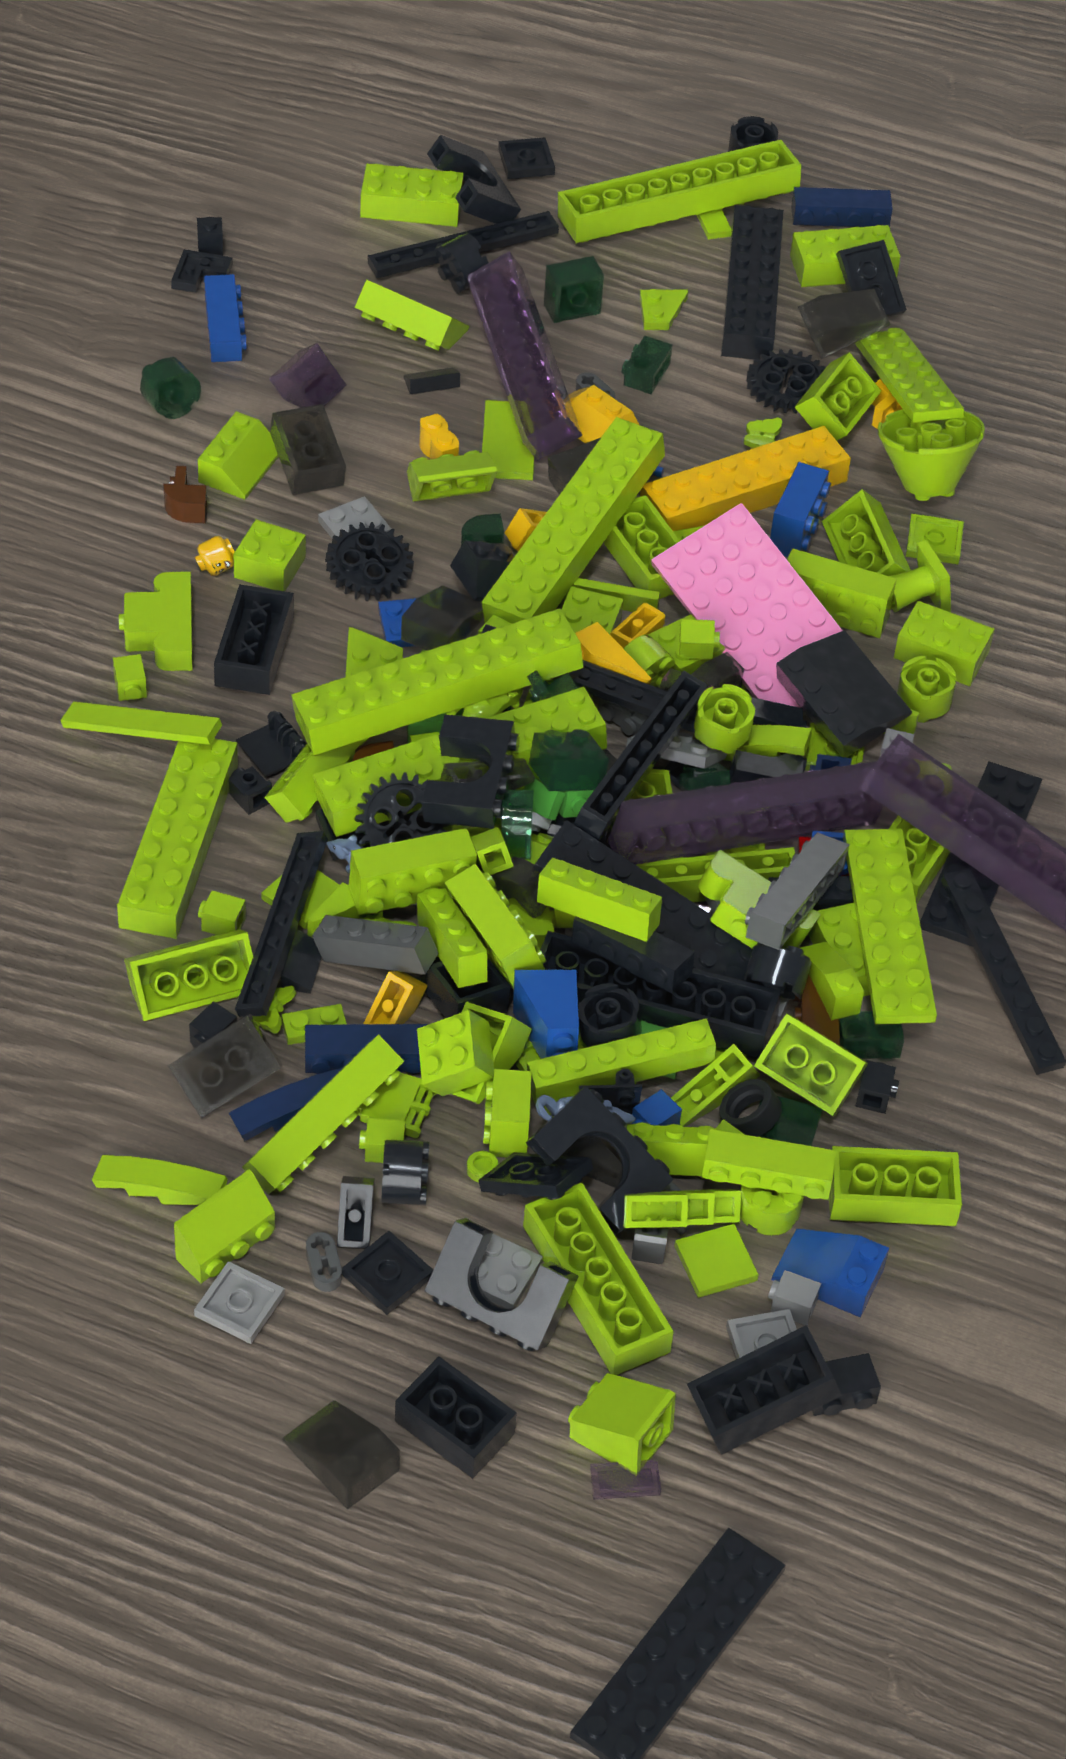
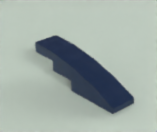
M342 1068L316 1074L288 1084L229 1112L244 1142L270 1127L275 1132L280 1130Z

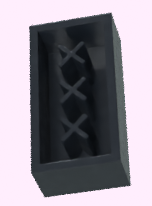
M239 584L214 661L215 686L270 695L294 618V593Z
M807 1325L687 1383L721 1455L842 1396Z

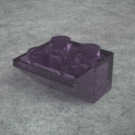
M318 343L298 351L269 378L284 400L312 414L319 412L346 386V383Z

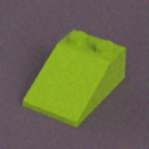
M466 1002L462 1012L470 1010L489 1022L494 1069L509 1070L520 1058L532 1029L512 1016ZM487 1081L451 1093V1095L480 1104L486 1097Z

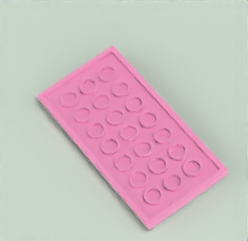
M740 503L651 559V563L689 614H692L696 620H715V632H720V643L725 647V650L722 652L723 657L754 698L801 708L777 679L776 663L800 647L843 630L745 506Z

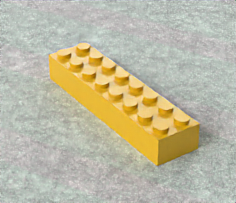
M821 426L645 483L641 489L640 497L646 495L672 531L705 526L740 503L745 506L749 513L777 505L798 462L828 470L827 482H830L831 486L846 482L851 458L827 428Z

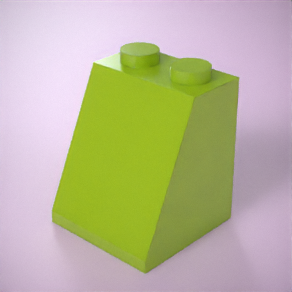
M607 1373L600 1383L596 1381L591 1386L584 1403L581 1406L576 1405L571 1411L568 1418L570 1438L637 1478L673 1431L676 1393L668 1389Z

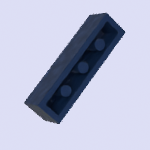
M794 187L791 204L793 225L841 227L889 225L890 227L893 210L890 190Z
M429 1024L305 1025V1073L320 1074L344 1067L378 1034L404 1060L397 1068L400 1072L419 1073L421 1068L417 1029Z

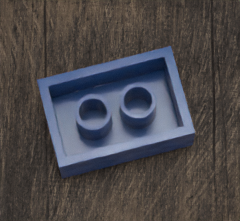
M798 462L773 515L770 539L783 556L788 557L792 548L808 551L812 539L810 535L811 533L816 534L820 522L818 518L819 516L824 517L828 502L824 501L831 487V483L827 482L828 470Z

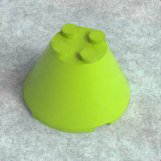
M901 409L888 414L884 423L879 422L878 424L879 438L906 491L915 494V499L919 501H927L935 496L950 497L955 494V488L985 433V426L982 420L967 411H964V418L912 422L905 411Z

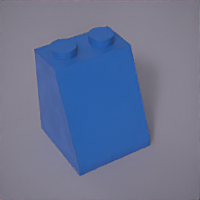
M515 970L513 1014L517 1020L532 1029L528 1038L541 1059L578 1050L579 1017L576 970Z

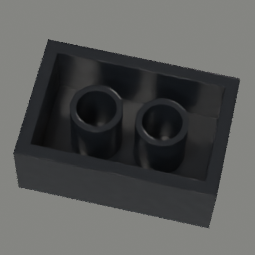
M439 1356L395 1401V1422L472 1479L515 1434L517 1412Z

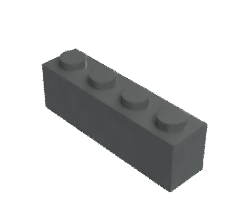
M325 915L312 935L324 962L426 974L439 954L428 927Z

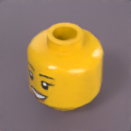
M215 536L198 545L197 551L199 555L194 558L201 572L207 570L211 576H216L234 566L233 554L235 551L228 538L223 539L221 536Z

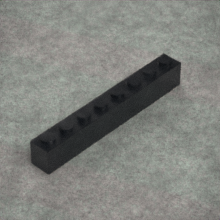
M686 671L681 673L581 807L573 825L596 840H601L696 710L699 698L708 686L706 683Z

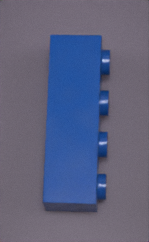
M234 274L204 276L211 362L242 361V350H247L246 334L241 335V333H245L244 318H239V316H243L242 301H237L241 300L240 284L235 285Z

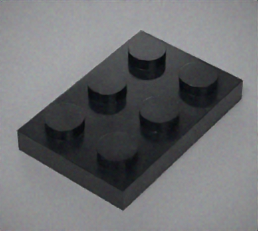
M884 240L840 250L836 253L853 308L865 322L901 314L907 310Z
M514 1152L478 1181L481 1192L495 1193L498 1196L516 1194L523 1198L541 1196L549 1200H555L563 1197L567 1190L583 1180L582 1178L593 1170V1165L590 1157L560 1156L556 1161L547 1166L537 1154Z

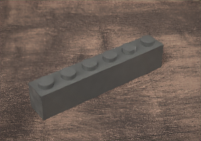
M818 832L810 841L806 840L801 852L794 854L790 866L782 869L779 879L771 882L766 894H761L756 907H751L748 910L745 918V924L748 925L746 938L780 950L844 869L850 844Z

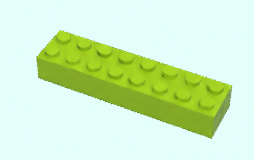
M216 738L213 739L210 745L178 741L117 904L119 928L177 939L229 793V778L238 767L237 742Z

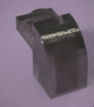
M511 857L514 867L491 875L496 884L494 888L497 891L501 890L508 900L515 898L533 919L539 917L547 907V905L537 902L538 877L540 873L533 869V863L519 857Z

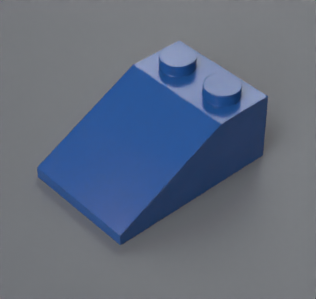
M796 1229L771 1280L780 1282L783 1272L786 1270L819 1282L821 1287L818 1300L861 1318L884 1271L889 1247L860 1235Z

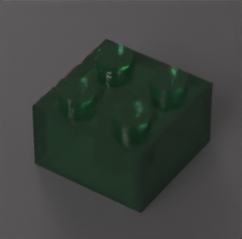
M594 256L546 265L543 305L553 323L601 314L604 274Z
M575 729L572 732L547 730L534 733L528 764L548 791H582L596 789L606 775L609 758L589 732L585 730Z

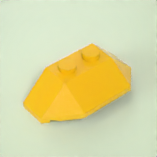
M595 385L576 390L556 403L557 424L592 449L616 417L639 425L631 409Z

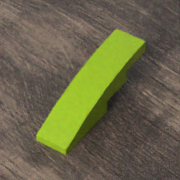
M752 725L749 739L736 750L768 757H777L780 753L805 756L812 737L811 728L785 725ZM735 752L727 754L723 760L732 761Z
M102 1155L92 1178L96 1188H124L129 1196L158 1197L161 1204L200 1205L225 1187L228 1181L225 1175L163 1160Z
M709 1189L624 1195V1227L660 1228L740 1222L741 1191L738 1189Z

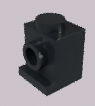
M253 766L246 770L238 768L233 771L229 778V794L248 815L270 804L265 799V796L272 789L270 780L266 781Z

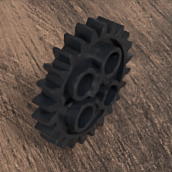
M779 349L778 354L770 350L769 356L761 354L760 360L755 358L753 364L749 365L746 379L747 389L751 390V396H756V402L765 401V408L773 405V411L783 408L784 413H787L788 409H792L794 413H797L795 409L796 404L826 367L819 366L820 360L811 361L812 355L803 357L802 351L796 355L793 354L792 349L788 353H784L782 349ZM793 369V375H790V377H789V374H790L791 370ZM786 385H787V388H786L785 392L783 393V387H786Z
M360 522L359 529H356L353 525H349L348 532L341 529L339 537L333 536L332 543L328 544L325 562H327L326 571L330 572L329 579H337L336 588L345 586L344 594L354 591L355 599L360 594L364 595L366 601L369 600L370 595H374L375 599L379 601L381 594H384L389 599L391 590L399 594L400 587H406L408 579H411L414 561L412 560L413 552L409 551V543H402L403 535L394 537L395 529L386 532L384 531V524L379 529H376L374 522L370 523L369 528H365L364 524Z
M404 772L400 780H397L396 775L391 773L389 783L383 777H380L378 780L379 788L374 784H370L368 788L372 795L363 793L361 798L366 804L358 803L356 809L363 814L354 817V821L362 823L361 826L356 828L355 833H364L365 835L359 843H369L370 847L395 842V836L404 835L408 839L448 832L442 828L450 824L431 823L429 828L418 826L416 818L423 815L421 807L409 818L406 824H402L387 839L383 838V834L396 824L399 817H404L417 803L422 804L427 780L422 785L419 784V775L416 774L412 781H409L407 773ZM406 794L410 798V805L406 807L399 805L396 801V795ZM383 813L387 815L389 824L387 826L378 825L374 818L375 814Z

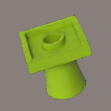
M927 540L917 543L918 568L890 575V577L897 579L891 609L894 612H898L907 605L929 596L937 608L951 612L950 575Z

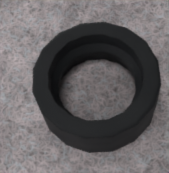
M749 1079L737 1084L724 1096L719 1107L722 1120L724 1119L743 1134L759 1137L769 1131L778 1121L782 1112L781 1101L769 1084L760 1079ZM758 1100H763L755 1112L749 1116L738 1118L745 1107Z

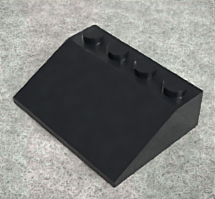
M845 630L800 647L776 663L777 679L799 706L803 708V711L841 757H849L886 732L887 728H892L912 714L911 709Z

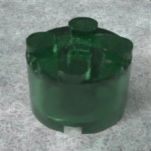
M176 357L163 358L143 368L140 382L141 394L160 415L168 419L183 417L192 410L190 406L194 401L198 402L201 395L200 382Z

